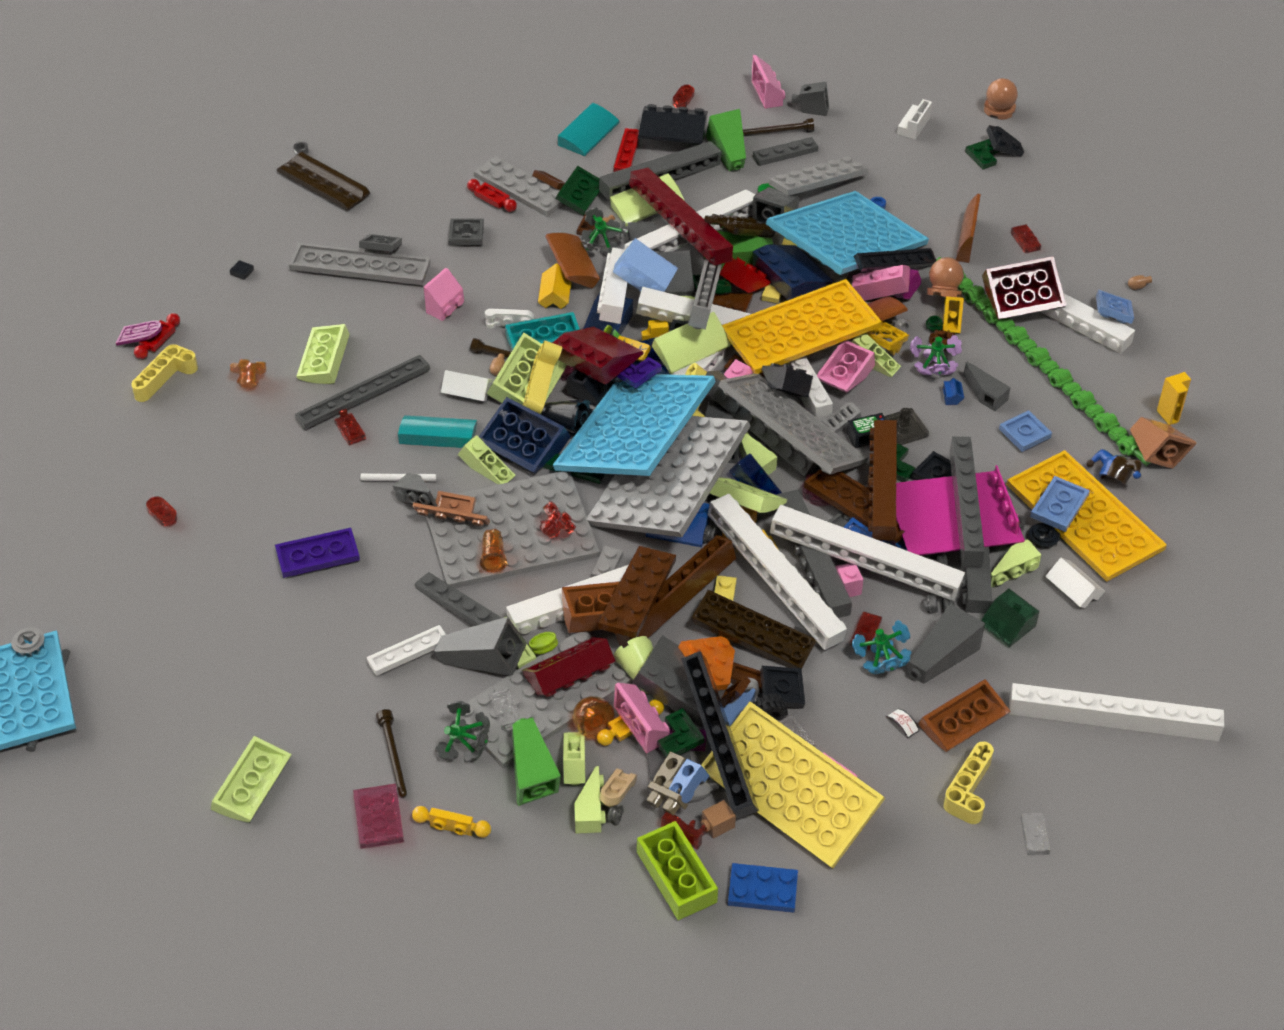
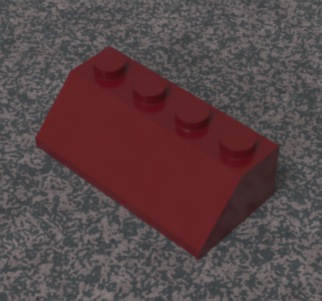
M592 637L521 671L537 694L548 697L557 692L556 689L560 687L568 688L574 685V681L579 678L584 680L591 677L592 672L596 670L604 671L610 668V664L615 662L607 639Z

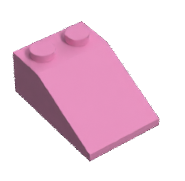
M847 340L843 341L818 372L817 377L821 382L847 393L862 382L874 368V352Z

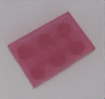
M396 783L353 790L360 848L404 842Z

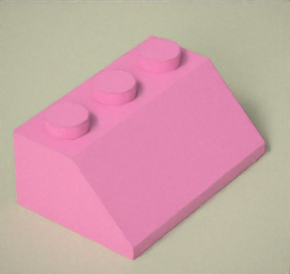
M753 55L752 83L764 108L783 106L785 91L781 89V84L776 79L775 71H772L770 65L757 55Z
M900 265L853 275L852 287L864 301L908 292L910 267Z
M626 683L615 684L614 708L646 753L658 748L657 740L668 736L670 733L668 725L660 720L656 708L650 706L646 694L640 691L636 685Z

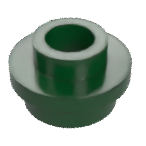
M933 315L926 320L925 325L930 331H939L943 328V321L939 316Z

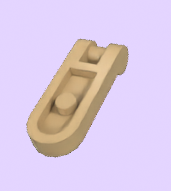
M617 768L602 787L600 801L608 807L618 805L630 788L634 787L637 775L623 773V770Z

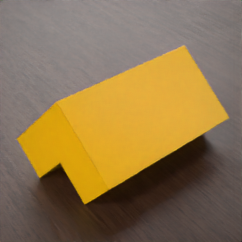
M558 263L542 273L538 303L544 308L554 303L562 309L569 303L571 281L565 278Z
M1185 372L1167 377L1164 381L1157 412L1168 425L1178 423L1191 382V378Z

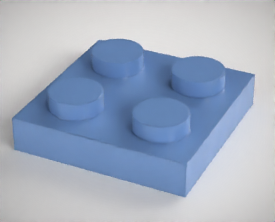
M1029 410L1001 423L999 426V430L1022 452L1050 439L1052 436V432Z

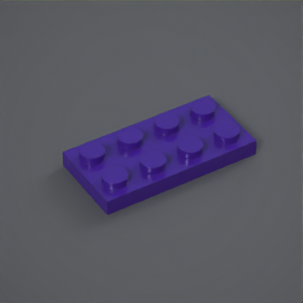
M351 527L275 544L283 578L360 560Z

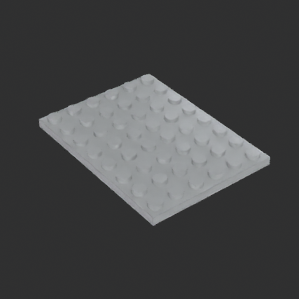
M691 416L651 475L615 474L586 518V521L589 522L590 526L683 537L750 428L749 422L747 420Z
M561 471L456 493L475 497L476 504L473 514L487 516L490 520L489 525L477 526L472 524L471 521L466 520L465 523L454 521V518L450 517L440 519L435 517L434 514L426 516L445 582L454 588L600 556L590 524L586 521L587 516L570 471Z

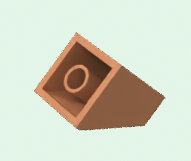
M1140 417L1130 428L1145 461L1172 469L1197 444L1196 441L1172 426L1144 417Z

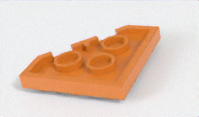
M718 636L681 641L678 648L686 657L701 651L708 661L717 690L727 689L731 681L735 653L728 639Z

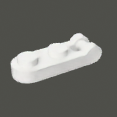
M487 309L485 311L486 327L489 329L535 319L534 314L529 310Z

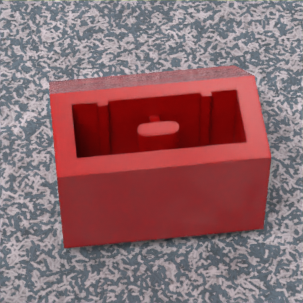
M739 257L737 259L732 258L731 262L725 263L720 271L721 276L748 293L768 286L771 281L766 279V274L760 270L756 272V267L748 263L746 264Z

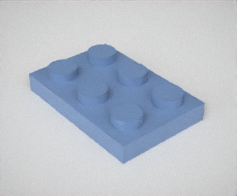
M1098 289L1096 294L1098 313L1105 318L1113 317L1123 324H1132L1134 313L1131 300Z
M1054 476L1031 511L1030 517L1066 532L1089 496L1090 490Z

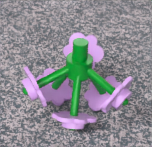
M953 335L951 339L947 340L948 345H944L942 338L936 337L932 345H922L921 338L915 336L910 344L912 354L918 357L921 349H926L923 352V356L927 358L925 364L921 362L914 364L918 368L917 371L923 375H931L932 373L935 375L952 374L956 371L958 363H955V361L948 362L943 351L947 349L952 356L960 354L962 352L961 340H958V337ZM933 361L937 363L931 367L928 366V364Z

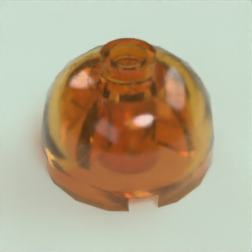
M588 696L581 699L576 704L572 713L574 727L580 734L589 739H597L598 732L606 729L608 722L614 719V708L609 702L598 696Z

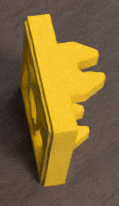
M882 321V327L867 332L879 346L889 350L893 356L900 351L902 344L909 338L907 333ZM883 338H889L893 341L889 342Z

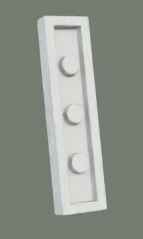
M438 625L368 656L367 663L375 675L378 676L435 650L440 637L446 634L441 626Z

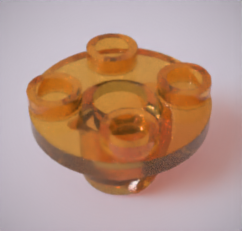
M240 359L239 363H231L230 371L239 374L237 383H239L240 387L252 389L259 383L257 374L266 373L267 367L266 362L250 363V360Z

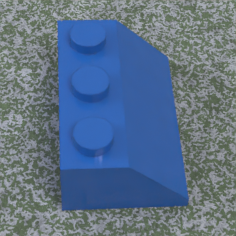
M702 504L683 537L646 533V537L702 548L704 543L703 536L706 535L704 532L711 520L708 516L710 504Z

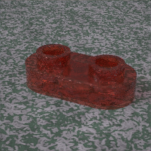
M688 84L681 86L673 96V106L676 108L687 107L694 97V87Z
M155 496L146 502L148 513L161 525L170 526L176 523L178 519L176 510L164 498Z

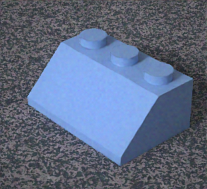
M635 238L615 263L613 272L639 291L642 290V287L664 292L678 268Z

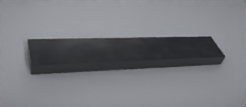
M931 248L867 252L854 255L859 271L881 270L900 265H906L910 268L932 266L936 262Z

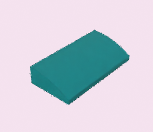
M592 102L558 135V146L586 156L619 124V119L602 106Z
M574 312L505 325L506 337L512 350L523 332L540 343H543L544 340L552 343L566 332L580 330Z
M404 415L398 431L399 444L463 448L465 444L475 437L477 420Z

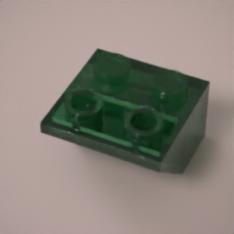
M1008 588L994 600L981 621L985 623L984 628L1008 647H1011L1036 627L1040 611Z

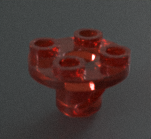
M552 501L544 505L543 509L548 515L545 520L540 521V529L544 535L549 538H557L561 529L570 534L575 530L576 526L571 522L572 518L565 511L561 513L557 505Z

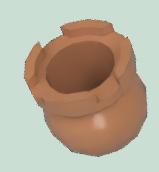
M999 78L993 81L987 89L984 111L989 117L993 115L997 116V119L1003 120L1011 118L1015 112L1018 92L1016 85L1012 81Z
M950 257L937 260L929 272V278L933 285L932 288L927 287V295L961 298L962 291H959L957 287L964 278L962 266L957 260Z

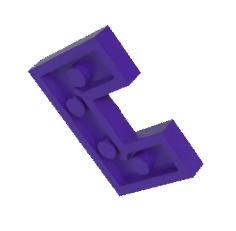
M648 357L636 366L631 364L616 377L636 389L662 370V365Z

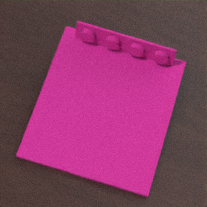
M995 465L994 471L975 473L984 547L1006 544L1013 546L1015 543L1024 542L1025 540L1019 527L1018 514L1015 512L998 466ZM952 476L896 483V521H898L900 531H905L902 537L907 551L917 555H927L960 550Z

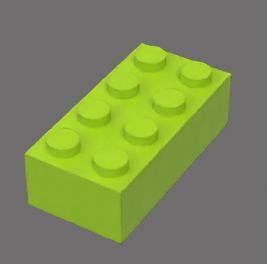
M676 821L637 838V854L677 920H681L717 903L718 887Z

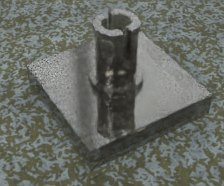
M902 408L900 412L884 416L886 420H897V443L900 445L929 436L928 429L912 408Z

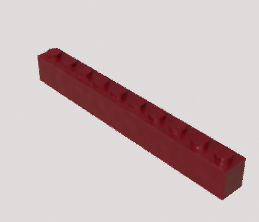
M647 167L631 171L630 187L709 262L716 266L732 261L733 245L709 223H706L692 207L652 170Z

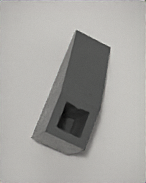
M968 361L965 363L963 376L980 403L996 411L1008 401L1011 387Z
M407 473L393 485L398 500L437 507L429 488L420 475Z

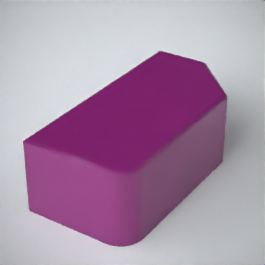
M910 269L908 292L895 294V297L911 299L922 282L918 270Z

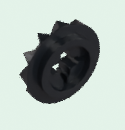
M1045 523L1033 525L1028 534L1030 541L1034 542L1035 546L1040 545L1042 549L1045 546L1051 549L1053 545H1057L1060 539V533Z

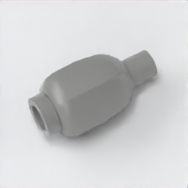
M701 781L689 802L701 801L707 798L710 792L717 791L719 789L717 782L708 783Z

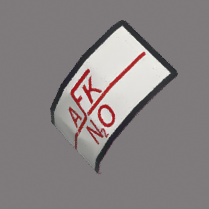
M897 709L886 716L898 723L907 738L920 731L915 720L902 709Z

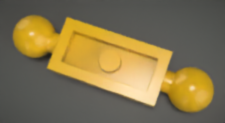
M654 699L649 702L651 707L654 706L658 715L663 713L664 704L661 701ZM621 716L608 722V729H602L598 732L597 741L603 746H608L613 742L614 737L621 742L631 736L632 732Z
M417 806L412 812V818L415 822L424 823L430 821V827H434L437 830H447L458 835L472 836L474 831L480 838H485L491 833V825L487 821L481 820L474 823L471 816L431 808L429 812L424 806Z

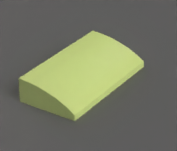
M669 174L659 177L684 200L679 188ZM633 188L610 197L611 208L622 222H626L625 226H628V222H637L658 213Z
M712 312L709 315L706 330L695 329L685 324L655 338L652 347L669 373L672 374L730 347V342L716 314Z
M345 324L312 328L296 376L297 379L319 384L335 383L350 335Z
M719 477L710 491V494L718 497L730 494L734 500L738 501L739 505L757 512H770L778 509L780 504L784 505L787 502V499L731 478Z
M253 736L212 800L211 810L236 820L251 822L292 754Z

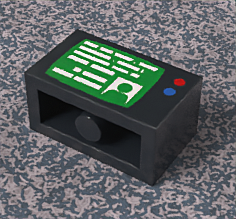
M883 413L848 420L846 434L855 448L870 445V440H874L870 439V428H874V420H886Z

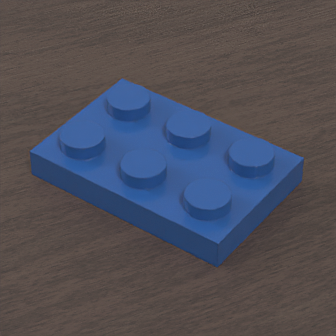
M732 863L728 906L795 913L798 870Z

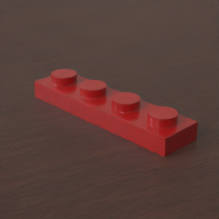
M625 128L613 172L632 167L640 140L638 138V129Z

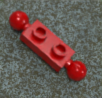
M470 179L468 181L467 188L474 192V195L498 209L504 205L505 210L508 212L516 210L517 203L515 200L510 199V195L486 182L480 185L477 179Z
M169 314L166 322L160 320L162 330L156 336L139 341V345L134 349L136 358H146L148 350L155 352L176 331L175 327L180 324L178 314Z

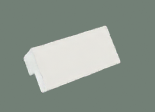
M923 99L919 106L912 105L898 125L897 134L916 140L930 119L932 102Z
M445 370L441 393L487 401L488 394L486 393L494 379Z
M1062 557L1046 575L1052 583L1082 608H1086L1092 599L1098 601L1105 592L1104 589L1073 562Z

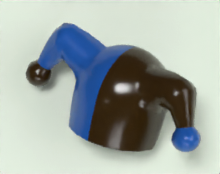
M1104 449L1099 450L1086 463L1089 468H1092L1095 462L1101 460L1103 463L1099 473V478L1101 479L1110 476L1119 480L1122 484H1126L1133 471L1135 479L1141 477V461L1127 459L1121 455L1113 456Z

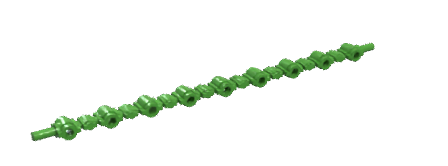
M964 274L963 281L957 288L962 291L966 302L975 303L977 309L983 311L982 314L985 316L986 321L996 324L998 329L1004 332L1009 344H1018V348L1021 352L1026 353L1025 356L1031 365H1040L1041 371L1048 374L1047 377L1051 385L1058 388L1062 387V391L1068 397L1070 396V400H1072V404L1076 409H1085L1086 415L1091 419L1094 418L1093 422L1097 430L1104 433L1108 432L1110 439L1117 441L1116 444L1123 455H1135L1145 466L1149 465L1150 462L1145 461L1132 435L1128 436L1126 429L1122 426L1119 427L1120 423L1113 413H1104L1103 407L1096 404L1097 401L1094 399L1092 392L1081 391L1080 385L1073 382L1074 379L1070 371L1063 368L1059 369V365L1051 360L1046 348H1037V344L1034 340L1029 339L1030 336L1024 327H1015L1016 324L1010 318L998 320L983 287L973 286L974 283L971 279L966 278Z

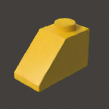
M945 297L943 312L944 331L961 332L964 298Z

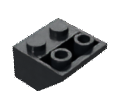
M771 363L770 366H762L770 388L794 396L809 397L813 376L806 374V370L797 368L794 370V366L783 364L782 367L775 363Z
M574 369L567 378V393L573 397L589 400L592 404L598 405L615 382L611 380L605 385Z

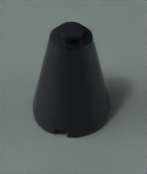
M584 399L547 402L541 415L562 425L568 432L576 435L593 412V409H590L589 406L591 402Z

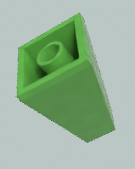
M740 109L711 115L708 121L706 138L721 151V160L728 171L744 168L746 153Z
M718 231L733 245L732 258L737 259L739 257L746 264L748 263L752 266L753 251L765 245H773L772 238L734 235L729 232Z
M533 717L517 720L512 725L516 798L517 804L520 806L558 793L561 776Z

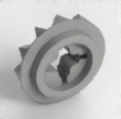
M25 628L13 636L11 645L15 653H20L22 656L26 653L31 655L33 651L39 652V647L44 646L45 636L38 628ZM24 640L29 641V642L32 641V644H29V643H26V644H25V641H24Z

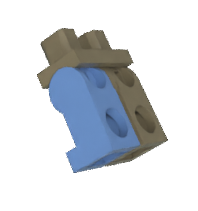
M670 752L655 775L653 782L651 781L648 785L651 793L646 801L655 808H659L663 800L666 801L662 809L674 816L679 808L684 810L687 808L688 802L694 796V791L701 781L706 782L710 775L702 765Z

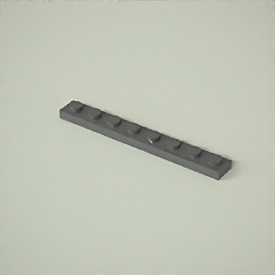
M418 355L296 413L295 418L304 429H307L430 370V365L421 355Z

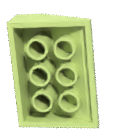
M523 332L486 394L501 403L508 397L523 405L534 359L542 343ZM559 360L554 365L546 400L567 366Z

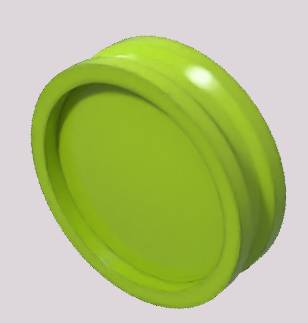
M554 632L540 633L529 641V646L534 654L547 653L558 645Z

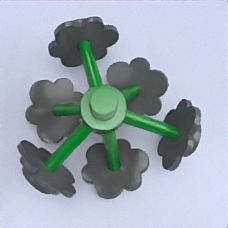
M597 207L586 211L585 221L591 226L595 225V229L582 231L583 237L581 242L584 243L583 247L589 251L593 249L597 251L598 248L594 245L598 244V234H602L606 245L601 246L600 252L611 253L612 247L616 248L618 243H609L607 235L608 238L613 239L620 233L619 240H622L623 236L626 237L628 233V227L625 226L626 222L622 223L620 229L618 221L614 222L613 219H610L608 222H605L602 218V210H598Z
M463 701L448 703L447 708L450 713H456V720L452 721L450 726L444 728V733L450 737L448 744L439 742L435 751L438 752V756L441 759L453 761L459 755L452 745L453 742L463 743L468 748L464 753L465 761L470 762L478 759L488 743L489 718L483 712H479L475 715L476 723L466 724V721L464 719L460 720V717L471 712L470 705ZM477 727L479 729L477 736L470 734L472 728ZM472 739L476 740V742L469 744L466 740Z

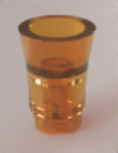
M497 529L486 530L482 539L480 566L483 570L491 573L500 572L507 566L504 540L501 532Z

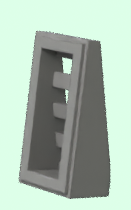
M849 402L821 422L838 433L847 428L848 420L861 418V411L852 402Z

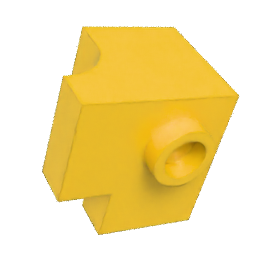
M661 320L648 321V328L641 331V342L653 348L652 343L654 339L669 332L668 322Z

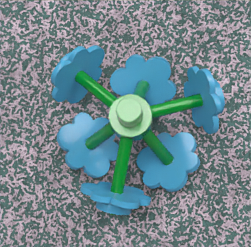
M900 620L895 621V625L892 626L893 634L886 635L883 629H877L876 637L872 641L865 642L863 635H855L852 647L857 655L864 657L866 655L865 650L870 645L871 651L876 653L873 662L866 661L863 664V667L868 669L870 673L879 674L885 671H893L905 666L909 662L912 652L905 648L899 653L893 647V641L890 640L895 637L896 640L906 643L910 639L907 626L902 624ZM893 652L896 656L890 658V655ZM885 655L886 660H884L882 663L879 662V657H883Z

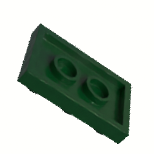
M577 165L555 199L584 215L600 193V178Z

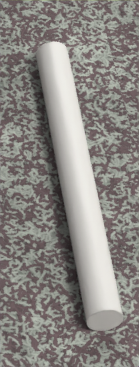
M361 473L360 479L361 481H399L406 474ZM418 474L424 482H436V474Z

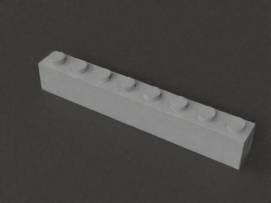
M706 258L688 325L695 329L705 330L722 264L714 266Z

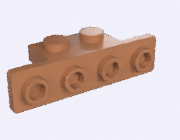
M438 491L436 498L437 507L413 503L412 506L417 511V514L423 516L434 514L435 517L440 519L450 517L454 518V521L465 523L466 520L471 521L472 524L477 526L490 524L487 516L473 514L476 504L475 497Z

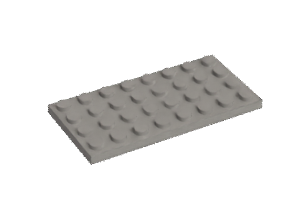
M760 373L720 381L718 387L723 390L725 395L734 398L739 406L748 409L753 417L763 421L767 428L773 429L781 439L791 443L795 450L805 454L809 461L819 465L824 473L834 474L863 465L868 460V457L787 394L770 388L766 378Z
M586 631L574 633L560 642L553 650L541 654L535 660L516 670L513 675H508L466 702L470 705L471 712L461 716L460 720L464 719L466 724L476 723L475 715L479 712H483L489 718L490 727L487 734L489 738L484 749L503 769L514 762L512 725L517 720L533 717L545 742L613 697L615 684H632L633 680L615 661L610 664V668L604 671L596 670L592 672L591 677L584 680L579 678L574 681V685L568 688L560 687L551 696L545 697V695H539L534 691L521 670L592 638ZM477 727L472 728L470 734L477 736L479 729Z

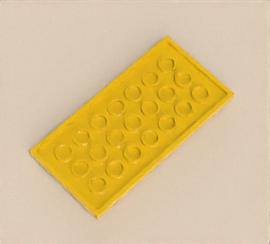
M847 279L723 324L722 326L728 340L745 363L751 367L753 373L759 374L763 372V365L770 366L771 363L783 365L882 327V321Z
M1065 450L1007 479L1006 485L1032 510L1054 476L1090 490L1089 496L1067 531L1064 532L1055 527L1053 528L1106 582L1166 550L1167 544Z

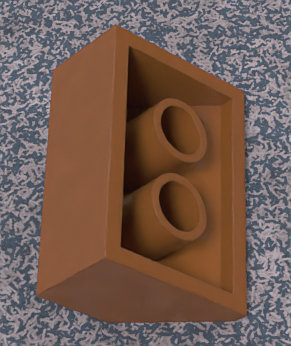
M620 581L562 587L563 614L568 633L601 630L598 629V622Z

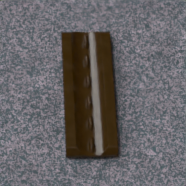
M300 152L290 161L276 169L282 175L346 210H349L370 194L366 186L303 152Z
M722 214L705 215L704 217L706 223L719 225L720 228L725 227L729 233L734 235L773 237L776 233L767 224L757 223V220L751 217H733Z
M707 590L691 618L694 624L788 668L802 669L816 643L813 637L711 590Z

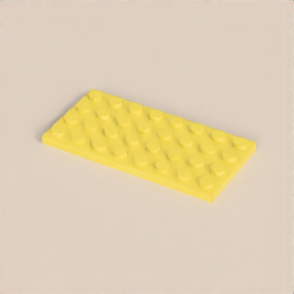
M749 702L730 728L759 808L757 813L833 869L883 803L885 797L755 704ZM711 751L701 765L710 775L709 777L725 789L716 760Z

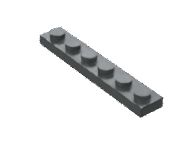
M430 572L415 582L417 590L474 626L502 618Z

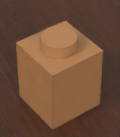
M725 800L703 810L700 823L706 833L708 832L714 839L735 828L736 815Z

